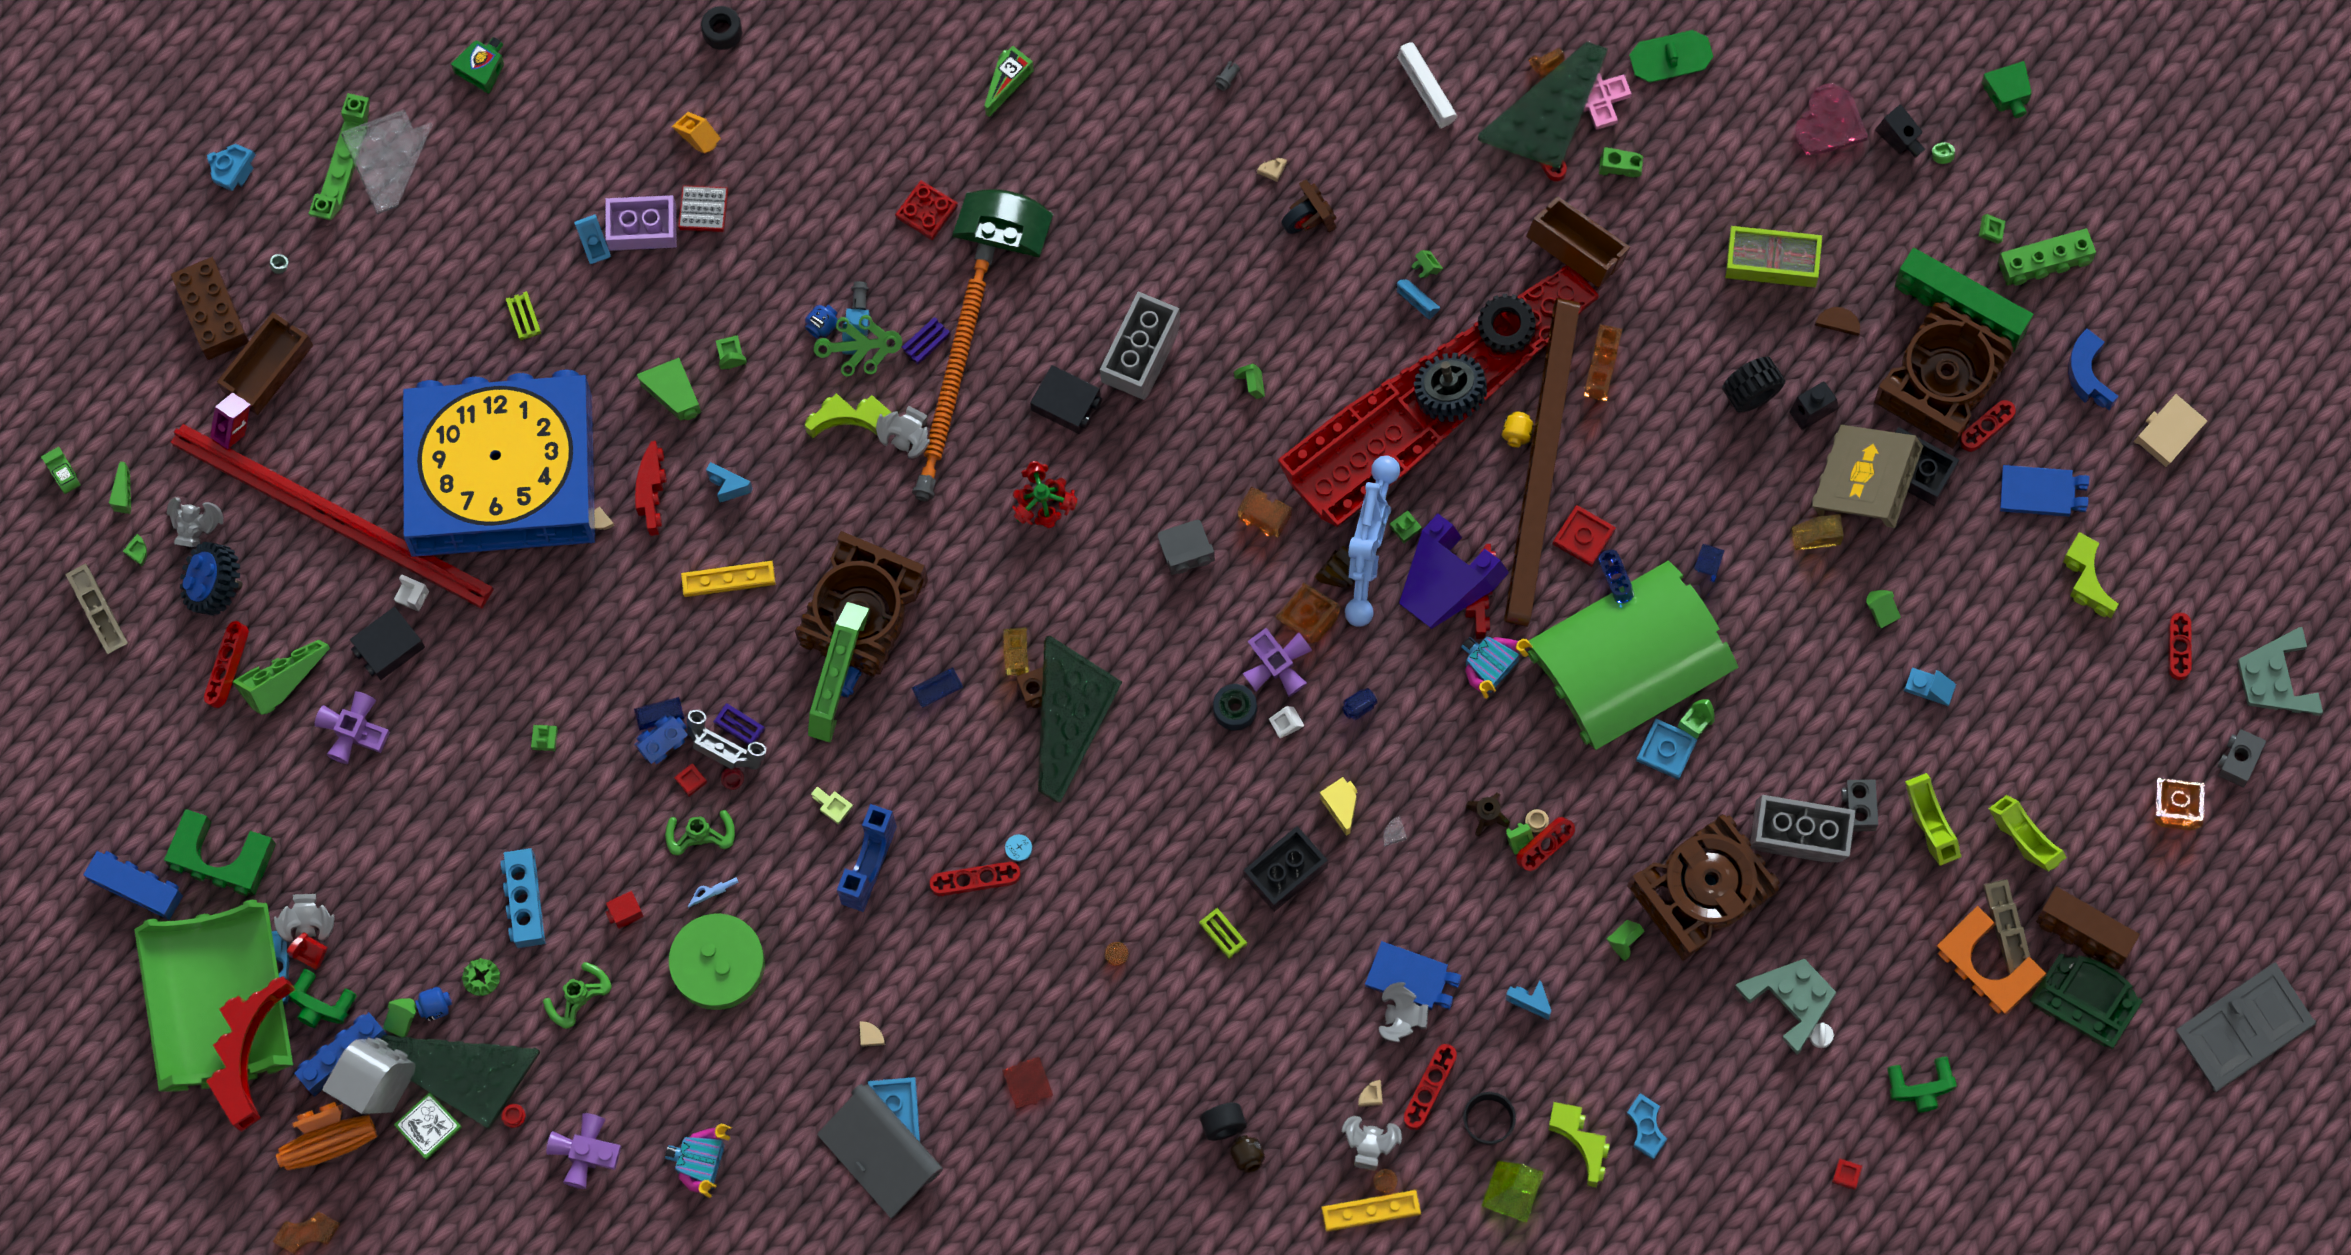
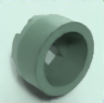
M281 254L273 255L270 259V269L275 274L284 273L288 267V259Z

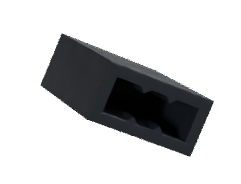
M1051 365L1032 398L1030 406L1031 411L1080 434L1083 428L1086 429L1091 421L1090 415L1093 409L1097 410L1099 408L1102 398L1100 388Z
M395 606L350 639L353 644L351 650L358 659L363 658L367 663L364 665L366 670L372 677L377 675L380 681L425 648L422 640Z

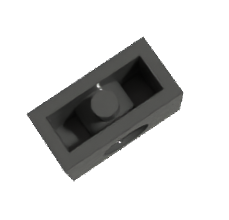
M2242 729L2239 730L2237 735L2232 734L2226 746L2230 748L2228 755L2223 754L2217 765L2218 768H2221L2218 776L2244 788L2266 740ZM2234 754H2242L2245 757V761H2238Z

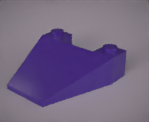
M1438 513L1421 532L1399 602L1403 608L1431 629L1493 591L1509 574L1501 560L1486 549L1470 565L1453 554L1450 550L1462 537L1454 525Z

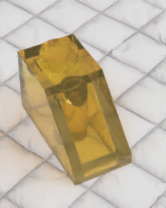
M1840 514L1815 517L1792 527L1795 550L1841 545L1844 536Z
M1027 628L1004 629L1006 675L1019 676L1029 672Z

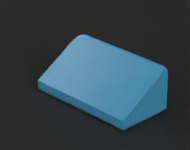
M1399 280L1397 282V293L1427 319H1431L1440 310V307L1409 280Z

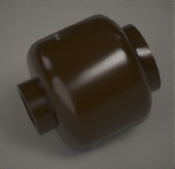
M1247 1135L1237 1138L1234 1141L1235 1144L1230 1149L1237 1169L1246 1173L1260 1169L1265 1160V1154L1259 1140L1254 1137L1248 1138Z

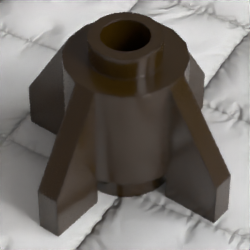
M1344 546L1338 552L1335 550L1330 559L1314 577L1324 584L1341 588L1344 586L1350 587L1355 580L1349 578V550Z
M1496 792L1492 797H1485L1480 801L1467 802L1466 808L1476 812V817L1479 821L1475 832L1476 836L1480 837L1485 826L1494 825L1496 822L1506 828L1509 827L1510 821L1500 812L1501 807L1498 801L1501 794Z

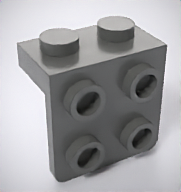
M1194 520L1158 533V540L1171 575L1185 573L1189 569L1206 566L1215 561L1212 544H1209L1200 520Z

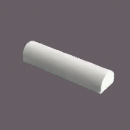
M1414 43L1402 45L1398 59L1437 124L1443 128L1453 123L1457 118V114Z

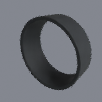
M1483 1092L1474 1096L1467 1103L1464 1109L1463 1121L1466 1130L1474 1140L1482 1144L1492 1145L1503 1141L1511 1134L1516 1123V1113L1512 1103L1505 1096L1495 1092ZM1493 1100L1499 1102L1507 1109L1511 1123L1509 1131L1503 1138L1495 1141H1485L1477 1138L1470 1132L1468 1115L1477 1103Z

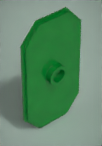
M1694 30L1638 42L1629 55L1635 76L1650 83L1703 71L1714 57L1708 37Z

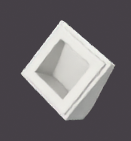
M1291 706L1284 707L1269 718L1279 738H1283L1304 726L1296 709Z

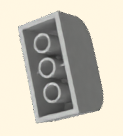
M1137 292L1100 368L1101 382L1145 400L1152 390L1175 342L1180 327V308Z
M1761 795L1756 799L1750 848L1766 853L1814 861L1842 862L1850 856L1856 810Z
M368 1037L367 1039H357L343 1052L322 1090L361 1114L393 1112L414 1074L415 1063L408 1060V1055L397 1049L393 1051L388 1048V1043L380 1038L372 1039Z

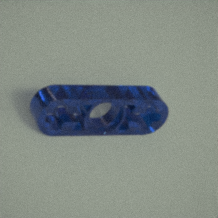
M1615 550L1602 552L1598 560L1614 600L1618 603L1629 602L1634 597V590L1618 552ZM1612 560L1614 565L1610 566L1608 561ZM1614 574H1622V576L1617 579H1611V576H1613ZM1623 586L1625 592L1621 593L1619 587Z

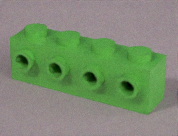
M2086 228L2002 252L1998 263L2006 285L2014 284L2017 286L2025 283L2028 279H2042L2048 276L2049 273L2056 271L2057 273H2063L2068 271L2070 267L2077 265L2079 267L2087 266L2093 261L2096 250Z

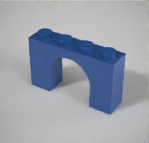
M870 804L862 824L864 840L853 871L844 870L837 888L841 904L864 912L897 828L892 811Z

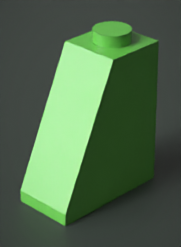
M680 358L637 374L641 387L680 421L693 419L701 413Z

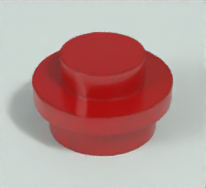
M517 1104L508 1105L502 1112V1121L510 1128L521 1126L526 1118L524 1109Z

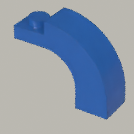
M2086 328L2077 339L2069 358V380L2074 391L2082 401L2086 403L2092 397L2098 406L2105 407L2110 411L2115 405L2118 395L2094 376L2091 366L2093 359L2100 353L2105 342Z

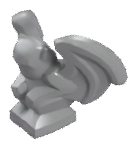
M908 406L906 414L899 417L897 411L885 417L882 414L879 415L876 432L883 445H888L890 435H896L891 444H894L899 450H906L908 452L911 443L913 447L908 453V458L914 459L919 457L930 443V439L927 440V427L922 428L928 422L926 414Z
M179 497L172 498L167 506V516L170 515L172 526L174 529H177L178 533L174 541L176 545L196 547L200 544L199 536L202 532L210 534L218 523L223 524L224 522L221 509L210 502L202 504L205 512L199 515L200 507L191 504H181L180 508L181 499Z
M316 894L293 895L295 903L293 908L290 909L286 906L279 915V918L274 917L277 933L283 940L289 943L294 941L291 934L294 928H297L296 938L302 933L308 934V937L311 938L313 936L316 937L314 929L316 927L319 929L318 941H324L330 936L334 926V914L330 916L322 904L319 908L316 907Z
M1404 982L1389 985L1382 995L1383 1002L1393 1000L1396 1005L1388 1004L1385 1012V1024H1394L1391 1027H1379L1380 1035L1392 1042H1400L1399 1038L1412 1034V1027L1418 1026L1421 1029H1427L1429 1007L1428 1005L1418 1006L1413 1001L1416 999V996L1404 987Z
M1352 1116L1344 1122L1342 1133H1346L1350 1148H1357L1358 1155L1355 1158L1354 1165L1357 1168L1375 1171L1377 1170V1158L1381 1153L1388 1155L1397 1143L1401 1144V1130L1397 1125L1389 1123L1386 1126L1387 1133L1381 1135L1384 1130L1375 1126L1366 1127L1364 1125L1363 1132L1359 1128L1362 1118Z

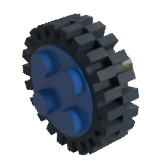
M202 542V544L196 546L197 549H192V557L187 556L186 561L188 565H183L182 569L186 572L185 575L181 574L180 579L183 580V583L180 584V589L184 590L180 595L181 598H185L183 603L187 605L186 608L189 610L214 616V614H221L220 611L224 612L227 609L226 605L230 606L232 601L229 597H235L236 595L233 589L240 590L242 588V581L236 580L240 578V573L236 572V570L240 569V564L236 563L239 559L234 555L235 551L230 547L212 542Z

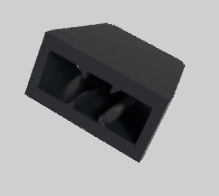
M1901 104L1885 116L1875 129L1898 154H1902L1908 149L1917 158L1925 150L1917 140L1923 133Z
M1824 381L1799 395L1789 413L1800 429L1804 430L1838 410V401Z

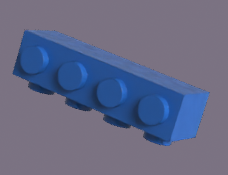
M99 851L95 853L83 874L89 882L167 920L171 919L183 897L178 890L179 886L170 881L163 883L158 880L159 877L149 871H146L144 874L138 871V866L129 861H126L125 864L117 861L118 857L108 851L105 854Z
M370 1013L360 1015L353 1022V1026L348 1030L340 1031L332 1043L319 1048L316 1056L311 1060H305L297 1067V1071L294 1074L314 1097L322 1091L339 1058L353 1041L367 1039L368 1037L372 1039L377 1037L385 1040L388 1037Z

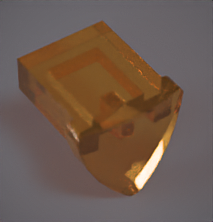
M1559 47L1541 58L1534 55L1528 59L1535 72L1543 81L1566 68L1564 52Z

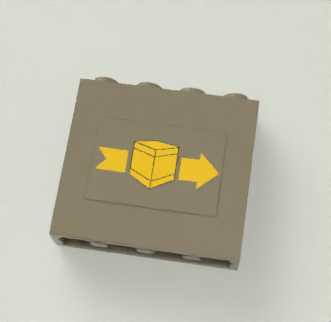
M1840 425L1838 433L1834 436L1832 451L1827 456L1825 471L1820 476L1818 491L1813 496L1812 507L1821 517H1823L1825 510L1879 518L1886 527L1895 528L1923 448L1922 443L1915 435Z

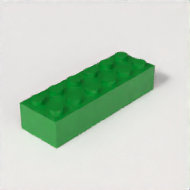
M1914 247L1902 264L1895 283V287L1901 293L1912 295L1925 306L1930 305L1932 307L1935 303L1945 302L1957 313L1968 315L1973 322L1988 327L1993 334L2009 339L2012 343L2013 352H2015L2027 333L2034 315Z

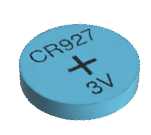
M1014 835L1007 840L1005 851L1011 860L1021 862L1028 859L1031 855L1032 844L1026 836Z

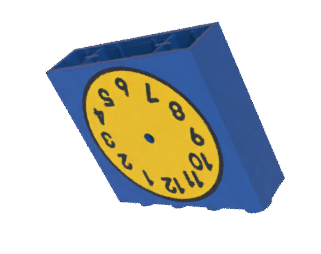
M560 370L553 373L552 378L534 379L529 374L517 373L510 375L507 381L489 382L482 377H469L464 379L461 385L443 386L438 381L425 380L419 382L416 388L403 389L404 539L412 557L595 543L592 394L586 375H579V373L573 370Z

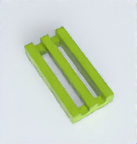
M527 291L523 292V295L519 296L518 294L514 298H506L520 341L542 334ZM521 301H526L535 327L534 331L530 329ZM515 303H517L527 332L525 334H522L513 307Z
M1218 908L1199 922V925L1228 959L1232 958L1235 953L1237 954L1242 947L1247 946V942ZM1217 916L1220 919V921L1226 926V928L1239 942L1237 945L1231 940V938L1225 933V931L1219 926V924L1214 920L1213 917ZM1208 921L1232 948L1230 951L1206 924Z

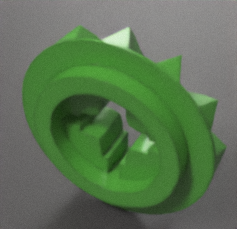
M479 958L478 960L470 961V964L464 968L462 981L468 992L473 995L484 996L496 989L500 981V972L491 960ZM478 969L482 974L487 973L484 976L485 985L480 980L475 981V978H477L475 970Z

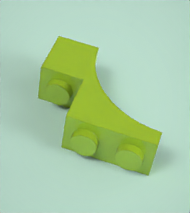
M835 394L832 398L828 397L822 403V408L816 414L812 413L806 419L805 429L812 438L822 431L838 425L860 426L877 435L876 424L879 415L882 414L885 417L891 411L873 395L868 399H863L858 404L857 410H855L838 394Z
M2079 532L2063 560V563L2072 571L2082 572L2070 596L2073 597L2076 603L2093 608L2098 615L2112 618L2119 603L2104 592L2097 580L2094 567L2095 554L2100 543Z
M1925 773L1905 781L1913 818L1925 833L1930 854L1940 866L1961 858L1958 839L1942 813L1929 775Z
M2005 795L1988 808L1999 829L2013 837L2021 854L2028 861L2049 872L2051 869L2058 867L2060 862L2067 858L2064 851L2054 845L2035 826L2018 800Z
M1554 1102L1548 1130L1563 1135L1579 1149L1587 1167V1186L1597 1187L1598 1181L1603 1182L1605 1167H1601L1602 1158H1607L1610 1145L1605 1143L1606 1136L1578 1131V1129L1583 1130L1585 1115H1581L1582 1107Z

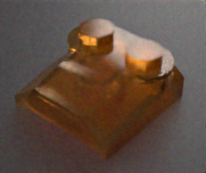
M1303 583L1302 587L1275 618L1294 632H1299L1307 643H1315L1335 623L1341 608L1337 602Z
M2157 777L2155 811L2153 814L2155 823L2164 828L2188 831L2202 827L2204 822V783Z

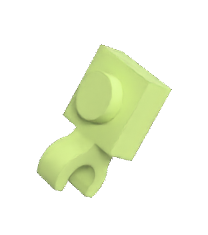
M816 787L811 794L814 800L823 805L820 811L838 825L853 808L850 802L835 791L829 796Z

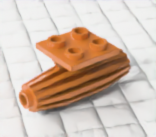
M335 1102L320 1107L319 1113L314 1114L313 1110L298 1115V1121L293 1122V1126L297 1127L304 1134L279 1148L276 1159L280 1168L285 1167L286 1170L313 1166L352 1152L377 1137L371 1116L365 1115L341 1120V1113L344 1107L343 1104L336 1106Z

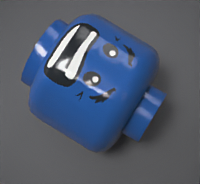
M817 305L806 316L805 328L817 339L820 337L827 338L836 328L838 320L836 315L838 313L829 305L826 307Z
M434 987L419 993L418 1000H415L421 1018L425 1017L428 1021L448 1015V1006L452 1005L448 991L443 993L440 987Z

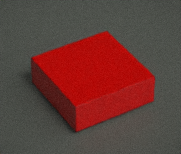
M693 763L674 777L689 797L707 784V780Z
M1839 1158L1832 1183L1855 1190L1862 1166Z

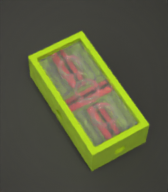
M1731 226L1725 278L1816 288L1819 277L1822 235Z

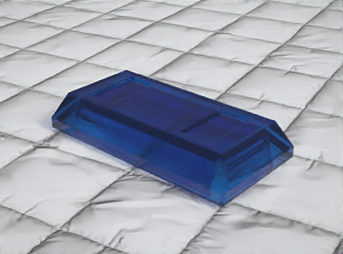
M950 668L912 687V690L923 708L964 687L954 668Z
M679 697L634 708L639 730L655 727V723L665 715L667 718L673 716L675 719L678 717L685 719Z

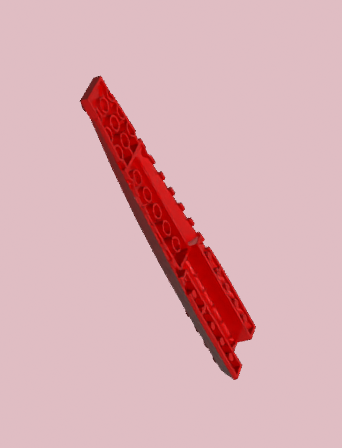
M1565 265L1553 276L1546 277L1517 296L1519 299L1523 298L1530 305L1536 322L1534 337L1532 336L1529 345L1524 346L1525 349L1522 351L1517 350L1515 354L1508 352L1506 355L1501 354L1499 351L1497 353L1492 351V348L1487 347L1481 339L1478 322H1476L1473 327L1464 333L1462 331L1450 342L1439 346L1433 353L1428 356L1425 355L1411 367L1400 371V374L1394 378L1383 382L1374 391H1369L1346 406L1278 459V463L1290 485L1322 520L1338 527L1362 508L1366 495V483L1376 482L1371 474V468L1377 458L1380 456L1394 458L1400 466V475L1397 478L1399 480L1468 417L1466 413H1463V420L1459 421L1458 416H1454V422H1449L1448 416H1446L1444 422L1439 421L1438 415L1434 420L1430 418V414L1426 415L1423 413V409H1420L1414 388L1415 376L1420 374L1419 369L1421 366L1426 368L1425 363L1428 360L1434 364L1433 357L1436 356L1439 357V360H1443V354L1448 353L1449 358H1452V353H1458L1459 359L1462 354L1467 355L1468 360L1472 357L1475 359V363L1478 362L1484 371L1487 384V397H1484L1486 401L1548 344L1552 312L1556 298L1579 302L1580 314L1598 299L1599 294L1580 274ZM1501 313L1495 318L1493 328L1501 336H1511L1519 330L1520 319L1514 313Z

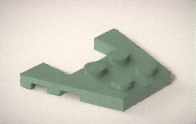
M2299 627L2238 659V668L2248 706L2275 710H2292L2295 713L2305 712L2316 716L2323 714L2319 693L2294 696L2284 656L2286 652L2305 650L2307 648L2303 627Z
M1805 959L1739 982L1735 987L1749 1004L1769 989L1800 1023L1783 1036V1040L1796 1054L1800 1053L1803 1045L1809 1039L1815 1026L1836 996V991Z

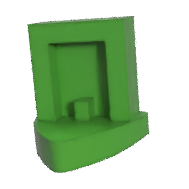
M738 335L716 340L720 357V369H730L747 363L746 357L742 354Z
M1250 364L1234 371L1235 379H1247L1248 392L1256 399L1265 397L1262 371L1258 366Z
M1887 590L1871 591L1866 600L1876 624L1880 628L1901 618L1893 599L1894 594Z
M1703 699L1694 702L1680 720L1678 727L1698 739L1707 726L1712 725L1715 720L1714 709L1710 700Z
M1626 920L1606 939L1614 951L1626 961L1630 957L1629 946L1645 931L1640 924Z
M408 998L389 1002V1011L383 1026L384 1030L402 1038L408 1035L412 1019L417 1010L414 1000Z

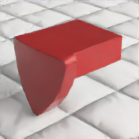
M302 933L288 947L287 954L316 970L321 966L328 947L308 937V934Z

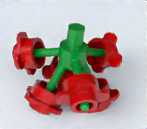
M1032 461L1027 466V469L1022 471V476L1028 477V480L1036 483L1037 486L1033 489L1031 485H1025L1023 489H1017L1013 492V497L1019 503L1018 507L1012 506L1015 510L1014 517L1017 519V522L1025 524L1027 521L1030 525H1033L1031 519L1035 514L1031 509L1040 502L1043 508L1038 511V517L1034 520L1035 524L1052 528L1062 516L1060 512H1056L1053 507L1048 506L1047 501H1059V509L1064 510V515L1067 516L1069 511H1073L1077 506V498L1074 496L1075 490L1072 489L1070 493L1065 491L1067 482L1064 478H1059L1058 480L1050 478L1045 481V484H1042L1041 481L1046 477L1045 472L1049 470L1048 465Z

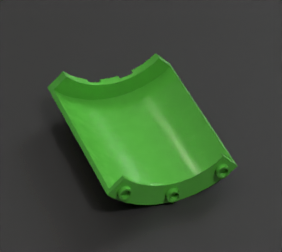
M1670 561L1661 564L1529 640L1533 648L1529 647V651H1527L1530 660L1534 664L1537 663L1554 683V690L1557 696L1565 700L1582 731L1579 733L1582 741L1586 745L1590 744L1595 750L1739 668L1728 643H1722L1716 632L1720 628L1691 584L1686 586L1682 582L1683 575Z
M257 900L245 901L239 907L214 915L200 914L194 919L178 921L148 919L141 926L134 929L159 1091H187L188 1086L201 1085V1089L210 1088L206 1080L211 1078L215 1071L226 1067L213 1044L222 1035L232 1032L219 1009L224 1006L226 1001L237 996L247 1001L250 995L263 990L273 979L279 978L267 903H257ZM283 999L278 1001L267 1013L254 1037L248 1060V1081L257 1079L258 1073L268 1071V1074H273L293 1065Z

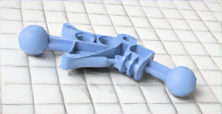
M1380 456L1372 464L1371 474L1376 482L1366 483V495L1355 536L1349 544V578L1355 580L1354 599L1348 602L1344 612L1347 621L1356 627L1369 624L1374 614L1373 606L1367 600L1369 581L1377 577L1379 556L1376 555V551L1381 546L1388 516L1391 513V507L1386 501L1388 487L1400 475L1399 463L1390 456Z

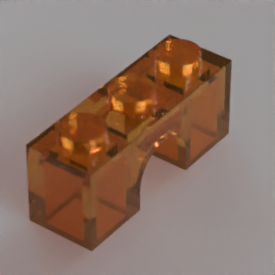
M1600 324L1584 397L1607 401L1622 329Z

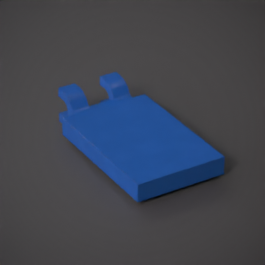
M2003 465L2000 511L2070 517L2071 510L2086 512L2088 497L2075 498V489L2087 491L2089 476L2080 475L2072 477L2073 470Z
M1381 941L1365 982V987L1383 993L1389 985L1404 982V987L1415 994L1416 999L1413 1002L1418 1006L1428 1005L1429 1010H1432L1434 1004L1450 1010L1453 996L1441 993L1445 983L1458 988L1461 982V975L1447 972V964Z

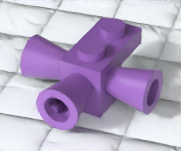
M1267 628L1248 641L1263 662V664L1242 673L1256 692L1271 675L1275 679L1280 677L1288 697L1297 693L1307 684L1305 680L1291 669L1294 666L1292 660L1312 651L1299 632L1284 649L1277 643Z
M356 691L351 711L342 709L340 715L324 705L321 706L316 715L315 727L332 729L338 736L337 741L327 753L328 757L337 762L348 764L353 743L381 753L390 732L388 729L371 724L365 719V716L376 702L373 697Z
M583 1113L581 1136L574 1134L573 1140L554 1131L551 1132L546 1154L568 1155L569 1160L573 1163L563 1181L564 1184L579 1189H586L588 1167L595 1169V1166H600L613 1170L616 1169L622 1148L621 1145L596 1140L606 1119L594 1114Z

